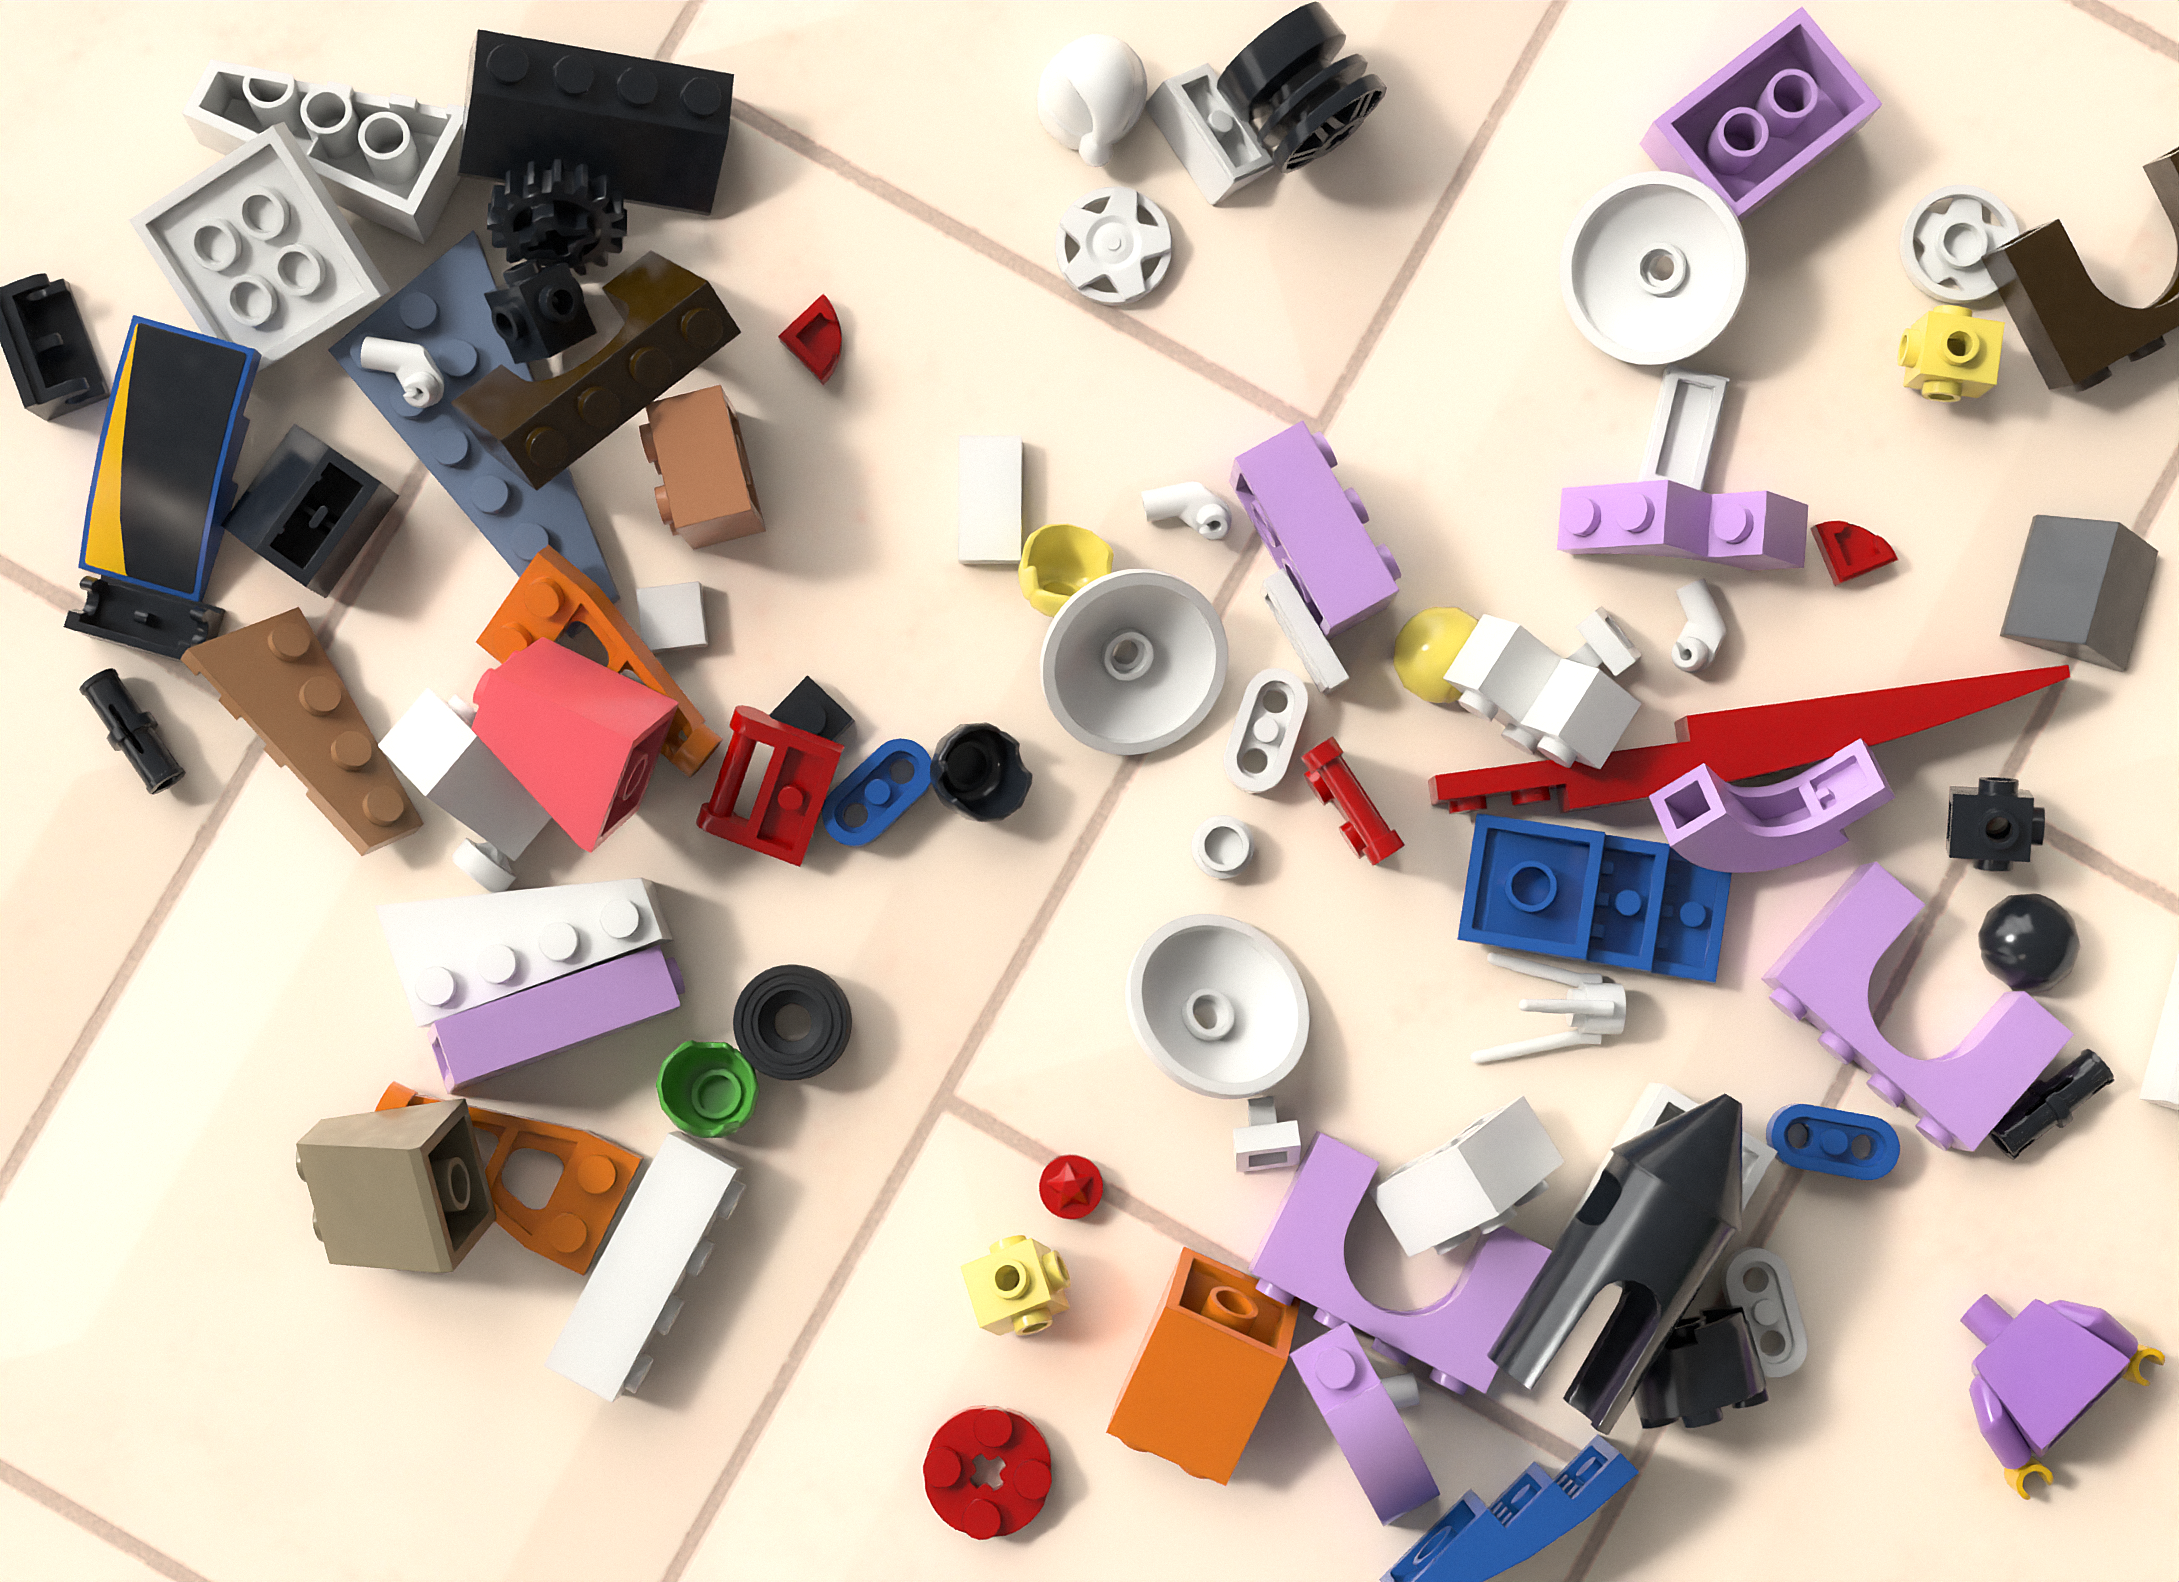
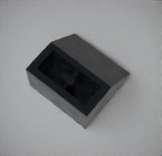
M294 423L220 526L304 587L327 598L397 501L399 495L329 445Z

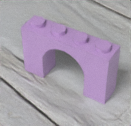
M1877 862L1859 865L1764 974L1761 980L1774 990L1769 999L1779 1010L1796 1022L1805 1017L1823 1033L1817 1041L1828 1053L1845 1065L1854 1060L1870 1074L1871 1078L1866 1084L1877 1096L1894 1108L1903 1103L1919 1117L1920 1121L1915 1127L1926 1139L1943 1151H1947L1950 1146L1954 1149L1974 1151L2074 1034L2025 991L2004 992L1959 1045L1944 1055L1929 1060H1919L1907 1056L1891 1046L1880 1034L1872 1019L1868 1003L1869 981L1879 958L1925 904Z
M1316 1131L1248 1267L1253 1275L1260 1278L1255 1289L1288 1306L1291 1305L1296 1296L1318 1307L1313 1318L1331 1329L1348 1322L1351 1329L1352 1326H1355L1376 1337L1371 1346L1373 1350L1406 1366L1410 1356L1431 1365L1434 1368L1429 1378L1460 1395H1465L1468 1386L1486 1394L1499 1367L1488 1358L1487 1353L1552 1250L1503 1225L1487 1234H1483L1481 1231L1456 1283L1439 1300L1423 1308L1408 1311L1390 1310L1373 1304L1359 1294L1349 1278L1344 1260V1241L1350 1221L1380 1162Z

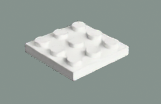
M284 122L272 125L128 219L201 333L254 348L262 354L256 374L391 292Z

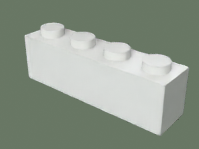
M679 1131L667 1133L543 1366L611 1403L622 1396L625 1389L636 1393L654 1358L645 1354L656 1331L667 1335L685 1301L675 1296L687 1273L697 1278L713 1251L715 1243L706 1237L718 1215L726 1220L729 1219L746 1188V1185L737 1181L744 1166Z

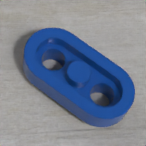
M904 738L889 740L878 747L827 796L822 809V819L830 836L839 843L849 847H863L876 841L930 789L932 785L930 779L932 760L927 751L917 742ZM899 761L910 762L914 767L913 778L905 784H898L891 778V769ZM861 804L866 807L868 812L866 822L860 827L848 826L845 821L846 810L851 805Z
M1794 1103L1778 1109L1770 1118L1766 1128L1767 1145L1778 1151L1775 1158L1784 1165L1860 1180H1876L1884 1177L1894 1168L1900 1154L1899 1139L1891 1125L1881 1118L1865 1114ZM1800 1123L1807 1131V1140L1801 1147L1795 1148L1788 1140V1132L1793 1125ZM1859 1135L1866 1136L1870 1142V1151L1862 1159L1855 1157L1851 1149L1853 1140Z

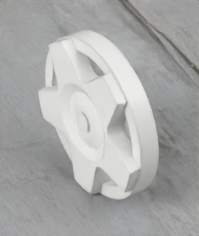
M1949 185L1926 195L1907 215L1899 239L1901 261L1908 274L1907 277L1921 292L1948 303L1974 302L1998 289L1994 281H1991L1981 256L2020 235L2016 219L2010 209L1993 193L1972 185ZM1953 198L1946 214L1941 215L1925 210L1938 201ZM1982 205L1997 217L2001 226L1988 225L1983 222ZM1913 239L1924 250L1918 261L1913 249ZM1949 278L1955 282L1960 290L1949 289L1938 283Z
M1121 186L1098 188L1079 197L1063 214L1055 237L1056 260L1065 281L1082 297L1102 305L1129 304L1147 296L1164 278L1172 254L1170 227L1160 208L1142 193ZM1109 200L1104 211L1100 214L1085 210V208L1092 204ZM1138 206L1151 216L1157 226L1139 223ZM1067 234L1080 246L1079 252L1070 264L1065 253ZM1161 256L1155 271L1144 282L1142 263L1145 260ZM1102 278H1107L1118 293L1098 291L1088 285Z

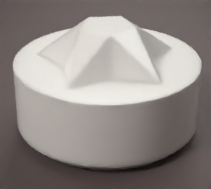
M465 838L452 854V861L462 871L492 893L505 892L517 878L510 869L507 855L489 842L475 843L469 838Z

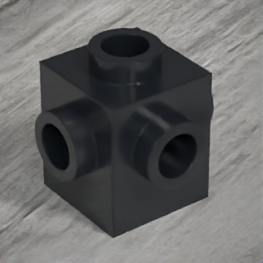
M537 258L522 262L502 272L506 283L484 293L492 312L493 326L499 336L504 339L515 364L551 358L597 333L584 303L583 290L579 282L572 276L567 262L545 267L540 266Z
M1980 777L1978 787L1949 786L1946 851L1949 858L1974 859L1973 868L1986 871H2012L2014 861L2030 862L2031 845H2043L2045 808L2034 807L2033 795L2029 790L2019 789V780L2004 777ZM1997 817L2006 819L2005 824L2000 829H1986L1990 820Z

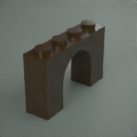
M2179 146L2142 166L2171 222L2177 241V262L2173 276L2164 292L2145 308H2132L2116 303L2095 286L2059 218L2035 226L1981 256V260L1997 286V290L2049 390L2073 385L2077 393L2087 390L2111 377L2112 372L2108 366L2121 358L2128 356L2130 362H2134L2167 345L2163 335L2179 326Z
M650 250L602 287V290L625 324L619 333L597 354L564 374L535 382L520 378L501 364L453 400L451 404L485 451L538 491L742 333L708 280Z

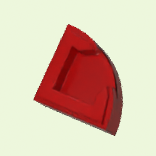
M822 294L778 338L812 375L824 385L838 365L842 351V331L832 304Z
M1838 520L1823 522L1810 528L1835 586L1899 560L1892 547L1884 538L1873 534L1863 527Z

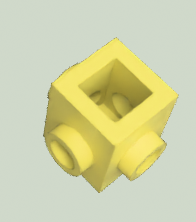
M1943 305L1935 307L1933 311H1928L1911 325V329L1906 328L1901 336L1897 362L1898 366L1905 367L1903 387L1921 389L1923 398L1938 402H1956L1961 400V396L1979 398L1997 385L2005 322L1972 317V310L1961 306Z
M1025 1235L1004 1238L989 1247L991 1254L960 1266L979 1328L995 1335L1001 1336L1014 1330L1016 1335L1038 1332L1053 1324L1052 1315L1070 1309L1064 1289L1070 1287L1071 1283L1063 1258L1057 1250L1051 1252L1049 1247L1033 1238L1027 1239Z

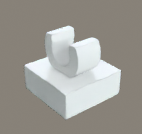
M1601 606L1575 626L1587 642L1568 656L1566 660L1593 668L1604 662L1616 677L1642 654L1603 606Z
M1273 1096L1247 1099L1249 1126L1233 1128V1154L1236 1173L1300 1165L1301 1142L1297 1120L1277 1123Z

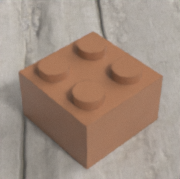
M716 385L653 401L645 408L649 423L639 425V432L648 462H654L658 475L663 477L664 485L654 488L655 497L663 524H669L673 536L681 535L694 550L765 532L766 528L737 412L722 386Z

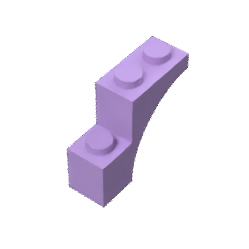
M1671 480L1562 488L1557 550L1569 554H1636L1685 558L1734 566L1749 571L1804 568L1809 505L1768 490L1709 494Z

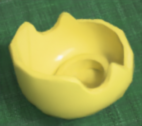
M1068 523L1044 525L1030 534L1024 546L1018 570L1020 588L1024 598L1029 600L1031 607L1045 616L1054 618L1061 607L1081 588L1102 576L1112 573L1113 550L1109 544L1090 530Z
M1431 607L1411 617L1397 635L1394 646L1393 666L1404 688L1428 702L1451 703L1459 700L1463 694L1443 679V677L1480 620L1459 607Z

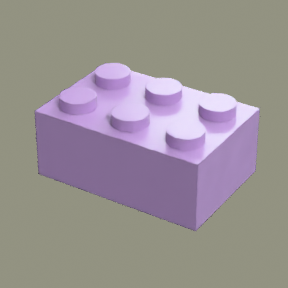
M1801 6L1654 120L1639 145L1660 171L1674 172L1692 177L1716 191L1732 208L1741 223L1862 129L1882 106V103Z
M1302 420L1235 457L1229 483L1279 570L1284 568L1326 640L1329 641L1387 609L1399 591L1395 580L1401 578V572L1386 545L1382 543L1375 547L1363 524L1369 522V516L1358 494L1352 487L1343 491L1331 469L1337 466L1338 463L1328 441L1320 431L1311 435Z

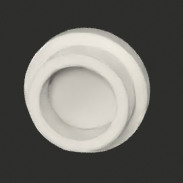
M1216 815L1206 819L1197 827L1191 841L1192 857L1198 868L1205 874L1218 879L1232 878L1242 873L1251 863L1255 851L1254 838L1248 826L1240 819L1230 815Z

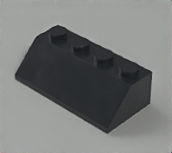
M478 29L469 51L457 176L505 183L506 172L509 170L517 172L524 177L528 172V162L535 161L542 170H551L554 159H561L565 171L573 172L583 163L588 165V178L593 180L596 177L607 175L610 178V191H622L624 203L709 216L712 212L729 136L734 74Z

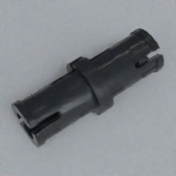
M108 668L87 679L80 686L79 691L87 698L110 732L106 738L114 751H123L147 786L146 789L149 794L155 795L170 788L180 781L186 772L178 765L155 731L158 726L157 721L151 712L141 711L118 677L119 674L115 669Z
M2085 1049L2081 1052L2080 1056L2048 1081L2037 1080L2027 1089L2029 1096L2009 1110L1988 1135L2007 1157L2015 1160L2023 1150L2054 1126L2063 1128L2073 1120L2072 1112L2106 1085L2113 1083L2114 1075L2095 1052Z

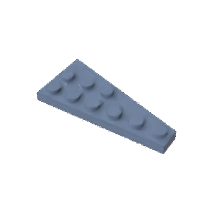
M473 230L329 348L328 351L519 578L537 552L550 545L595 582L614 604L620 599V595L594 529L591 527L570 468L567 467L536 491L485 451L451 404L453 400L501 364L520 378L535 382L528 362L514 363L504 339L499 336L493 326L492 312L484 293L498 286L485 258L486 254L479 236ZM369 336L419 344L425 347L444 377L445 387L439 402L427 408L413 407L403 397L406 392L395 373L363 368L361 365V349L364 339ZM574 621L565 633L569 637L574 638L587 625Z

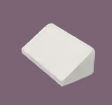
M1207 62L1164 80L1147 100L1145 106L1207 202L1213 205L1271 170L1275 164L1267 150L1262 148L1256 141L1257 135L1249 123L1241 121L1216 88L1219 78Z

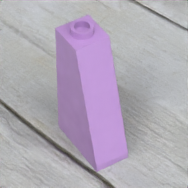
M660 945L434 1021L427 1036L447 1094L673 1013L681 1006L677 995L685 993V986L677 962L673 957L664 959Z

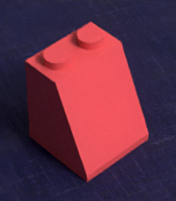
M541 637L521 652L515 650L505 663L496 669H487L482 675L473 695V703L478 705L479 708L471 730L580 848L592 853L639 810L679 702L547 638Z

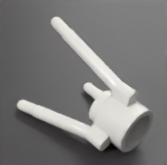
M1494 952L1487 956L1488 962L1492 965L1577 987L1578 989H1568L1566 999H1522L1518 1005L1519 1009L1524 1012L1565 1014L1567 1026L1577 1027V1030L1475 1051L1470 1056L1473 1063L1478 1064L1576 1044H1601L1602 1034L1619 1035L1622 1033L1626 1020V997L1621 983H1603L1600 973H1578Z

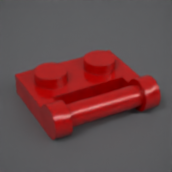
M738 705L735 707L729 727L734 732L710 801L701 805L696 825L707 833L801 867L845 746L772 719L767 713L759 709ZM758 741L774 747L750 818L746 819L738 816L733 810Z
M1332 736L1301 757L1309 769L1303 775L1322 805L1325 806L1333 801L1345 819L1346 823L1338 828L1352 852L1358 859L1366 856L1371 865L1374 866L1405 846L1395 829L1390 830L1343 759L1342 754L1344 751L1334 736Z

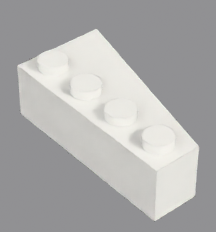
M210 59L181 112L198 143L225 156L272 125L284 122L337 206L425 245L461 176H457L464 106L448 103L447 108L419 103L417 97L390 93V97L354 91L353 86L327 81V85L295 80L293 74Z
M642 877L374 905L417 1028H431L434 1021L674 941L654 883Z

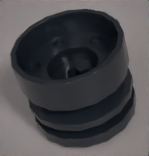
M1317 1L1300 6L1264 30L1230 62L1217 80L1216 89L1241 121L1250 122L1270 112L1272 113L1259 130L1256 141L1265 149L1278 146L1273 152L1272 161L1281 173L1286 174L1325 156L1346 141L1377 107L1387 90L1386 85L1378 75L1369 74L1362 77L1368 64L1362 55L1354 54L1331 64L1344 46L1347 35L1322 3Z

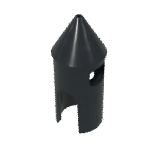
M1725 1093L1610 1149L1613 1155L1603 1169L1594 1189L1581 1209L1574 1215L1487 1353L1488 1358L1497 1366L1532 1390L1595 1296L1606 1285L1622 1281V1293L1618 1304L1563 1397L1569 1405L1592 1421L1590 1425L1595 1430L1605 1435H1609L1735 1233L1737 1231L1742 1233V1103Z

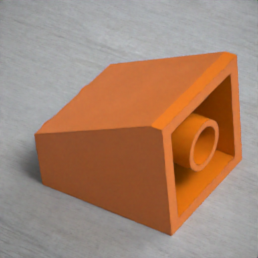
M1183 1247L1117 1397L1106 1433L1119 1438L1126 1446L1133 1450L1151 1452L1179 1465L1186 1473L1193 1477L1211 1479L1226 1486L1287 1363L1301 1299L1295 1296L1290 1306L1285 1305L1255 1289L1259 1281L1258 1279Z

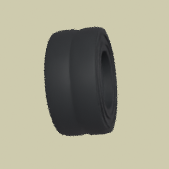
M797 964L772 967L754 977L741 992L733 1015L735 1040L744 1058L759 1072L779 1080L794 1081L807 1079L829 1069L837 1062L846 1049L852 1029L850 1005L840 986L822 971ZM791 1003L803 1006L811 1017V1027L808 1034L801 1040L794 1042L783 1039L775 1028L776 1014L783 1006Z

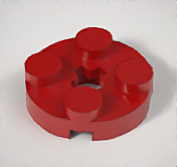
M986 1405L964 1408L943 1422L932 1437L923 1464L927 1497L935 1512L944 1522L955 1530L968 1534L971 1538L987 1540L991 1537L1012 1534L1029 1524L1045 1504L1052 1484L1051 1451L1048 1442L1039 1427L1029 1417L1019 1411ZM982 1454L989 1461L999 1456L1004 1461L1005 1466L999 1472L1000 1478L1003 1481L1000 1485L993 1488L989 1483L985 1482L979 1486L973 1481L972 1476L977 1470L973 1462L976 1456Z

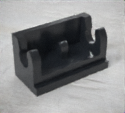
M39 273L1 286L0 344L24 409L45 421H49L109 398L108 386L69 282L64 278L50 282L47 273Z
M101 575L100 579L85 576L79 583L80 588L87 591L85 606L82 610H68L63 627L90 638L183 663L180 659L188 648L218 637L225 609Z

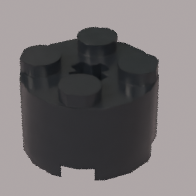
M1741 1305L1699 1309L1700 1316L1681 1319L1633 1395L1643 1429L1666 1426L1678 1421L1679 1417H1682L1685 1428H1697L1721 1421L1724 1418L1721 1410L1722 1407L1732 1405V1408L1740 1409L1769 1401L1767 1384L1750 1323L1746 1320Z

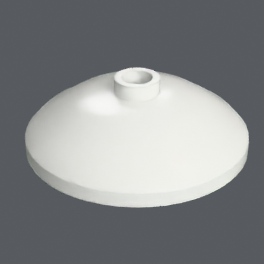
M1639 172L1624 176L1604 186L1587 200L1578 211L1569 226L1562 245L1559 264L1560 287L1565 306L1576 327L1585 338L1601 351L1614 358L1635 364L1655 365L1671 363L1688 358L1712 344L1728 328L1736 316L1746 293L1749 278L1747 241L1743 228L1732 208L1716 191L1703 182L1674 172ZM1663 256L1669 257L1674 264V272L1667 280L1660 278L1656 271L1657 263Z
M1127 569L1113 572L1081 588L1061 607L1054 617L1041 649L1039 663L1041 687L1048 707L1057 721L1079 742L1095 750L1110 754H1144L1164 748L1178 741L1191 732L1206 717L1215 704L1224 684L1228 665V645L1223 624L1216 610L1201 592L1184 579L1154 569ZM1125 640L1131 641V647L1126 654L1114 656V649L1118 643Z
M1192 914L1176 918L1158 928L1145 940L1133 957L1126 978L1125 1003L1133 1033L1151 1062L1178 1085L1211 1098H1248L1276 1085L1299 1061L1307 1042L1310 1022L1308 1000L1303 983L1286 954L1269 937L1251 925L1235 918L1218 914ZM1194 1015L1201 1016L1206 1021L1208 1029L1199 1025Z

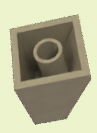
M466 1098L320 1119L296 1143L297 1172L301 1180L307 1183L314 1207L312 1216L314 1233L317 1239L324 1243L329 1264L429 1273L454 1272L497 1218Z

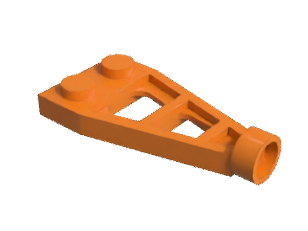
M547 545L537 552L478 637L476 643L503 664L515 650L521 652L541 637L558 643L574 621L586 624L608 652L609 664L607 668L619 674H622L624 670H630L648 688L679 702L660 753L685 775L692 778L715 752L723 739L704 724L706 720L601 588L550 545ZM681 730L687 737L686 741H683L679 737V733Z
M393 1081L382 1095L375 1111L448 1100L418 1095V1092ZM467 1105L472 1125L495 1134L499 1141L485 1169L497 1216L495 1222L525 1248L583 1276L586 1275L644 1157L586 1129ZM530 1148L553 1153L563 1163L564 1171L547 1205L542 1209L526 1207L503 1184L502 1171L510 1155L518 1149Z

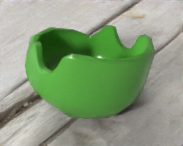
M690 1040L682 1043L663 1060L656 1082L661 1109L677 1128L688 1135L699 1138H722L735 1134L739 1128H743L753 1117L760 1094L755 1068L751 1066L738 1049L733 1048L732 1045L726 1042H697Z

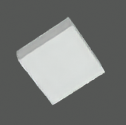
M699 581L636 589L641 640L652 653L709 646L702 584Z

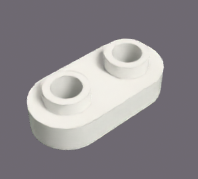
M1283 668L1263 670L1251 679L1245 690L1223 756V768L1228 780L1241 791L1247 793L1266 792L1275 787L1286 772L1308 706V694L1304 683L1296 674ZM1271 691L1280 692L1286 699V709L1280 713L1267 711L1263 705L1264 695ZM1249 751L1261 752L1267 762L1265 770L1260 773L1248 772L1243 766V756Z
M1760 1247L1741 1248L1729 1256L1722 1268L1721 1285L1726 1304L1741 1305L1743 1307L1746 1320L1750 1323L1764 1375L1773 1378L1788 1376L1802 1365L1808 1351V1340L1789 1269L1783 1259L1772 1251ZM1758 1267L1763 1275L1762 1284L1758 1289L1748 1291L1743 1284V1276L1748 1269ZM1774 1330L1779 1336V1346L1774 1352L1765 1354L1760 1348V1338L1765 1332Z

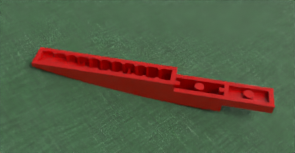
M2069 665L1687 715L1674 722L1677 743L1612 751L1601 769L1574 761L1572 766L1567 768L1553 760H1544L1434 775L1428 780L1431 805L1448 803L1449 814L1468 813L1487 809L1486 798L1511 795L1512 806L1528 805L1550 801L1549 790L1557 789L1560 814L1650 800V795L1703 763L1729 784L1823 761L1826 758L1833 757L1836 752L1860 738L1868 747H1873L1977 713L2070 678Z

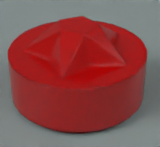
M1065 1154L1054 1158L1044 1168L1039 1180V1194L1044 1206L1052 1214L1063 1219H1079L1090 1214L1099 1204L1103 1193V1180L1099 1169L1091 1160L1078 1154Z

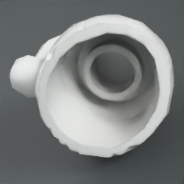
M1089 34L1067 44L1051 59L1040 77L1037 107L1038 117L1042 126L1060 144L1070 149L1079 150L1087 166H1105L1110 162L1113 155L1112 145L1118 143L1136 125L1145 105L1147 77L1142 60L1128 43L1111 35Z

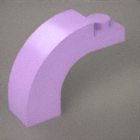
M1860 738L1836 752L1833 757L1826 758L1793 778L1773 785L1762 787L1735 786L1722 780L1703 763L1653 793L1649 798L1670 847L1682 857L1695 865L1714 871L1748 873L1773 870L1804 862L1843 845L1849 841L1844 830L1846 826L1893 800L1895 796L1872 749Z
M1348 1322L1289 1353L1383 1527L1440 1495L1438 1487L1417 1446Z

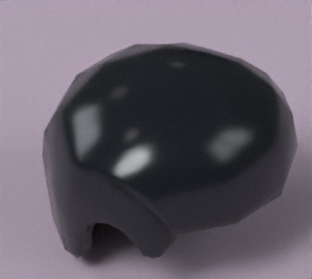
M987 722L959 724L939 740L930 765V779L940 802L963 818L977 822L1001 821L1017 811L1025 801L1032 785L1033 776L1022 762L1019 752L1020 743L1007 732L1001 731L997 726Z
M2035 893L2007 896L1986 913L1978 932V945L1985 968L1989 973L2008 985L2012 991L2035 993L2051 990L2072 972L2081 947L2075 920L2068 911L2056 901Z

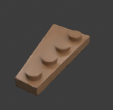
M299 607L193 646L185 651L180 660L195 676L202 673L222 695L218 701L236 720L242 717L267 744L263 750L280 768L286 765L307 787L306 796L361 856L416 833L424 824Z

